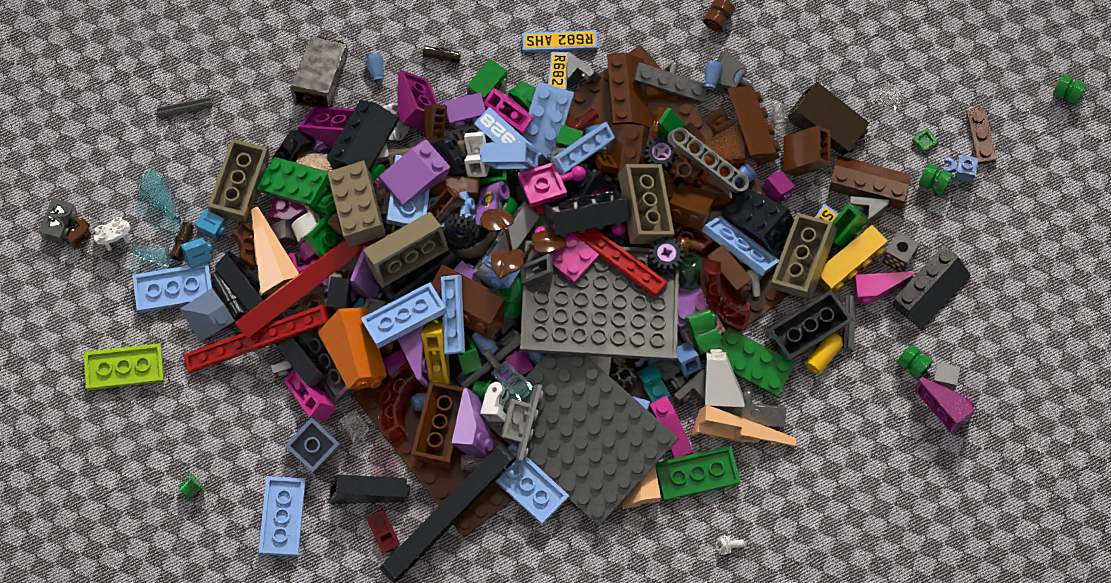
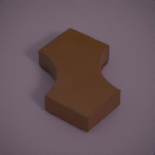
M241 220L231 234V237L234 238L239 246L240 254L237 260L251 270H254L257 266L253 242L254 230Z

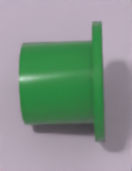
M491 379L488 382L477 380L473 385L472 392L480 399H484L488 386L494 383L495 380Z
M187 472L188 477L178 487L191 499L199 490L204 492L205 487L192 473Z

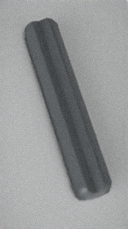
M204 97L157 107V114L159 118L211 108L212 100L210 97Z
M848 295L845 297V309L852 317L853 322L846 325L843 329V349L845 351L854 350L856 297Z

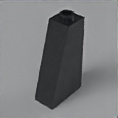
M337 474L329 485V504L403 502L410 494V485H407V478Z

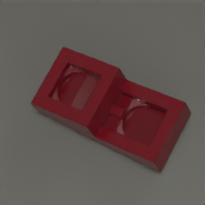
M384 509L365 517L382 553L400 545Z

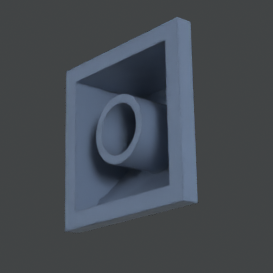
M212 288L180 308L199 341L235 321Z

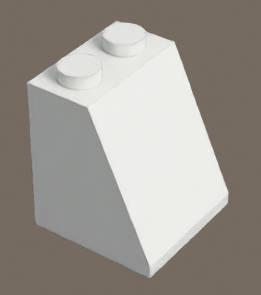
M711 349L710 352H706L705 405L744 407L743 393L726 352H722L721 349Z

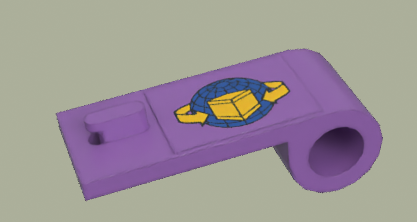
M504 181L481 188L475 218L476 224L479 225L478 228L483 227L481 225L483 212L490 209H498L499 200L504 201L509 198V188Z

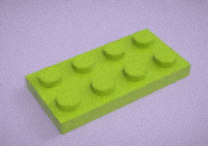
M161 343L84 352L87 391L164 382Z

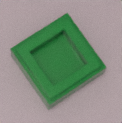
M928 128L912 138L914 144L923 154L939 143Z

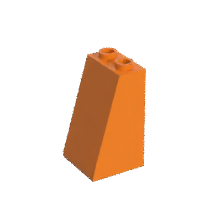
M367 307L338 309L318 331L348 389L376 388L381 385V381L387 376L380 349L377 348L361 320L362 317L369 314Z

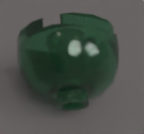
M684 253L683 262L679 268L680 288L698 289L702 287L705 281L707 283L709 280V266L701 255Z

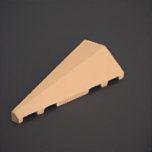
M255 207L250 211V215H252L253 242L256 265H258L259 292L263 296L276 292L299 273L260 209Z
M709 405L699 410L691 436L695 437L701 433L709 435V438L713 439L716 436L732 441L759 443L760 440L770 441L771 445L779 443L789 445L790 447L796 446L795 437Z
M655 466L622 502V509L640 507L641 504L660 502L661 496Z

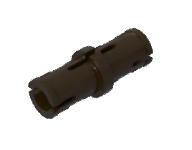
M424 45L422 57L439 59L441 62L445 60L459 63L461 51L445 49L442 46L438 48Z
M182 222L178 236L174 239V247L169 255L174 260L181 261L183 256L181 244L189 242L194 225L189 222Z

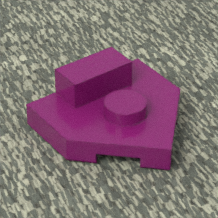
M274 197L267 217L273 220L287 219L295 221L306 214L307 210L302 204Z

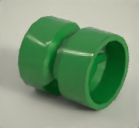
M1063 73L1052 95L1060 99L1066 97L1067 102L1077 106L1087 84L1078 80L1073 82L1072 77Z
M928 163L918 185L926 189L932 188L934 193L943 196L953 174L944 169L939 171L937 166Z
M911 344L896 363L904 370L909 369V374L919 380L934 361L926 354L921 355V350L914 344Z

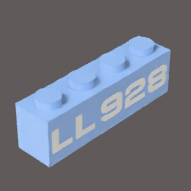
M490 107L474 123L479 128L477 132H484L485 138L488 136L491 139L490 143L526 142L531 145ZM540 152L538 158V167H540L542 163L546 160L544 155ZM519 169V170H520L521 172H523V171H527V170H530V169Z

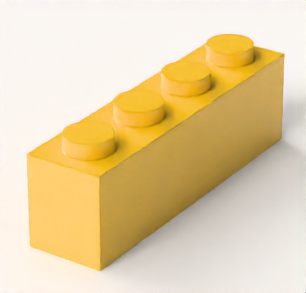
M871 225L824 265L818 283L827 292L831 289L833 292H838L845 285L844 282L848 279H854L862 267L864 269L867 268L875 256L880 257L886 251L888 241Z

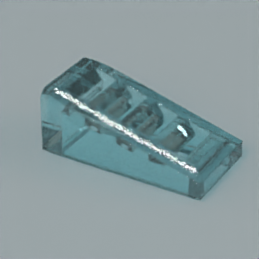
M131 244L130 248L134 255L169 268L171 260L169 255L171 253L168 248Z
M504 361L499 369H495L491 373L518 401H521L533 390L530 382L507 361ZM509 370L503 377H501V375L505 371Z

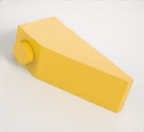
M426 323L421 336L429 382L435 381L449 385V355L444 354L443 323Z

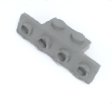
M535 385L533 387L529 403L510 399L501 437L519 442L516 462H521L527 457L528 448L526 446L528 440L533 435L531 427L538 415L537 403L541 401L543 391H541L542 385Z

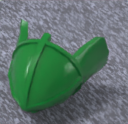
M516 276L509 288L497 289L495 291L506 297L504 317L517 318L522 315L523 284H521V278Z

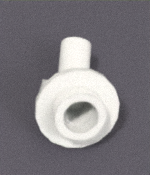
M750 269L746 272L752 278L753 296L758 297L760 296L759 281L761 276Z
M725 535L719 536L716 542V548L721 555L731 553V548L745 547L744 540H730V536Z

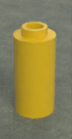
M834 333L822 340L806 360V367L813 373L820 375L842 348L843 339Z

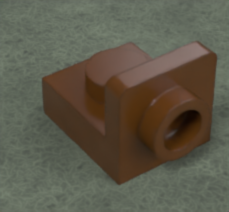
M722 107L707 115L708 121L718 135L735 126L733 120L727 116Z
M599 152L593 154L588 164L591 166L590 170L595 168L604 174H616L619 169L611 155Z
M77 216L73 219L78 227L72 229L66 237L69 245L74 250L91 236L88 222L83 218L80 220Z

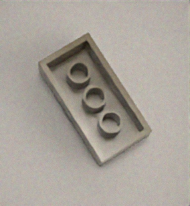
M231 139L208 203L210 212L237 222L242 220L247 223L258 192L256 188L264 175L270 158L268 148Z
M365 161L327 172L343 237L348 246L352 247L386 236L371 175Z
M626 164L618 173L621 194L627 198L630 221L626 222L630 244H654V241L656 239L659 241L660 237H664V240L667 237L671 239L674 235L662 164Z
M428 212L378 242L371 244L363 252L371 274L383 288L449 249L441 225L432 213Z
M801 213L796 214L771 281L776 290L812 300L837 232L833 222Z

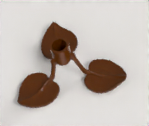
M690 122L682 127L706 145L703 134L693 123ZM680 133L675 137V140L678 142L682 140ZM691 144L690 151L696 154L697 148ZM674 148V150H675V152H676L677 155H679V156H685V155H683L681 152H679L676 148ZM687 157L684 162L677 166V173L672 179L670 174L663 170L668 200L673 197L677 189L673 182L679 176L682 178L693 177L704 184L700 189L716 194L713 206L730 203L732 200V191L711 175L705 181L693 174V167L688 163L689 159Z
M490 209L482 213L481 225L484 229L490 232H499L504 229L506 233L509 252L498 250L491 256L493 271L499 279L521 269L524 260L528 259V255L533 247L537 253L548 254L560 250L567 245L562 237L555 235L552 231L542 230L532 236L533 243L529 245L524 254L521 249H512L507 227L514 223V219L509 212L502 209Z

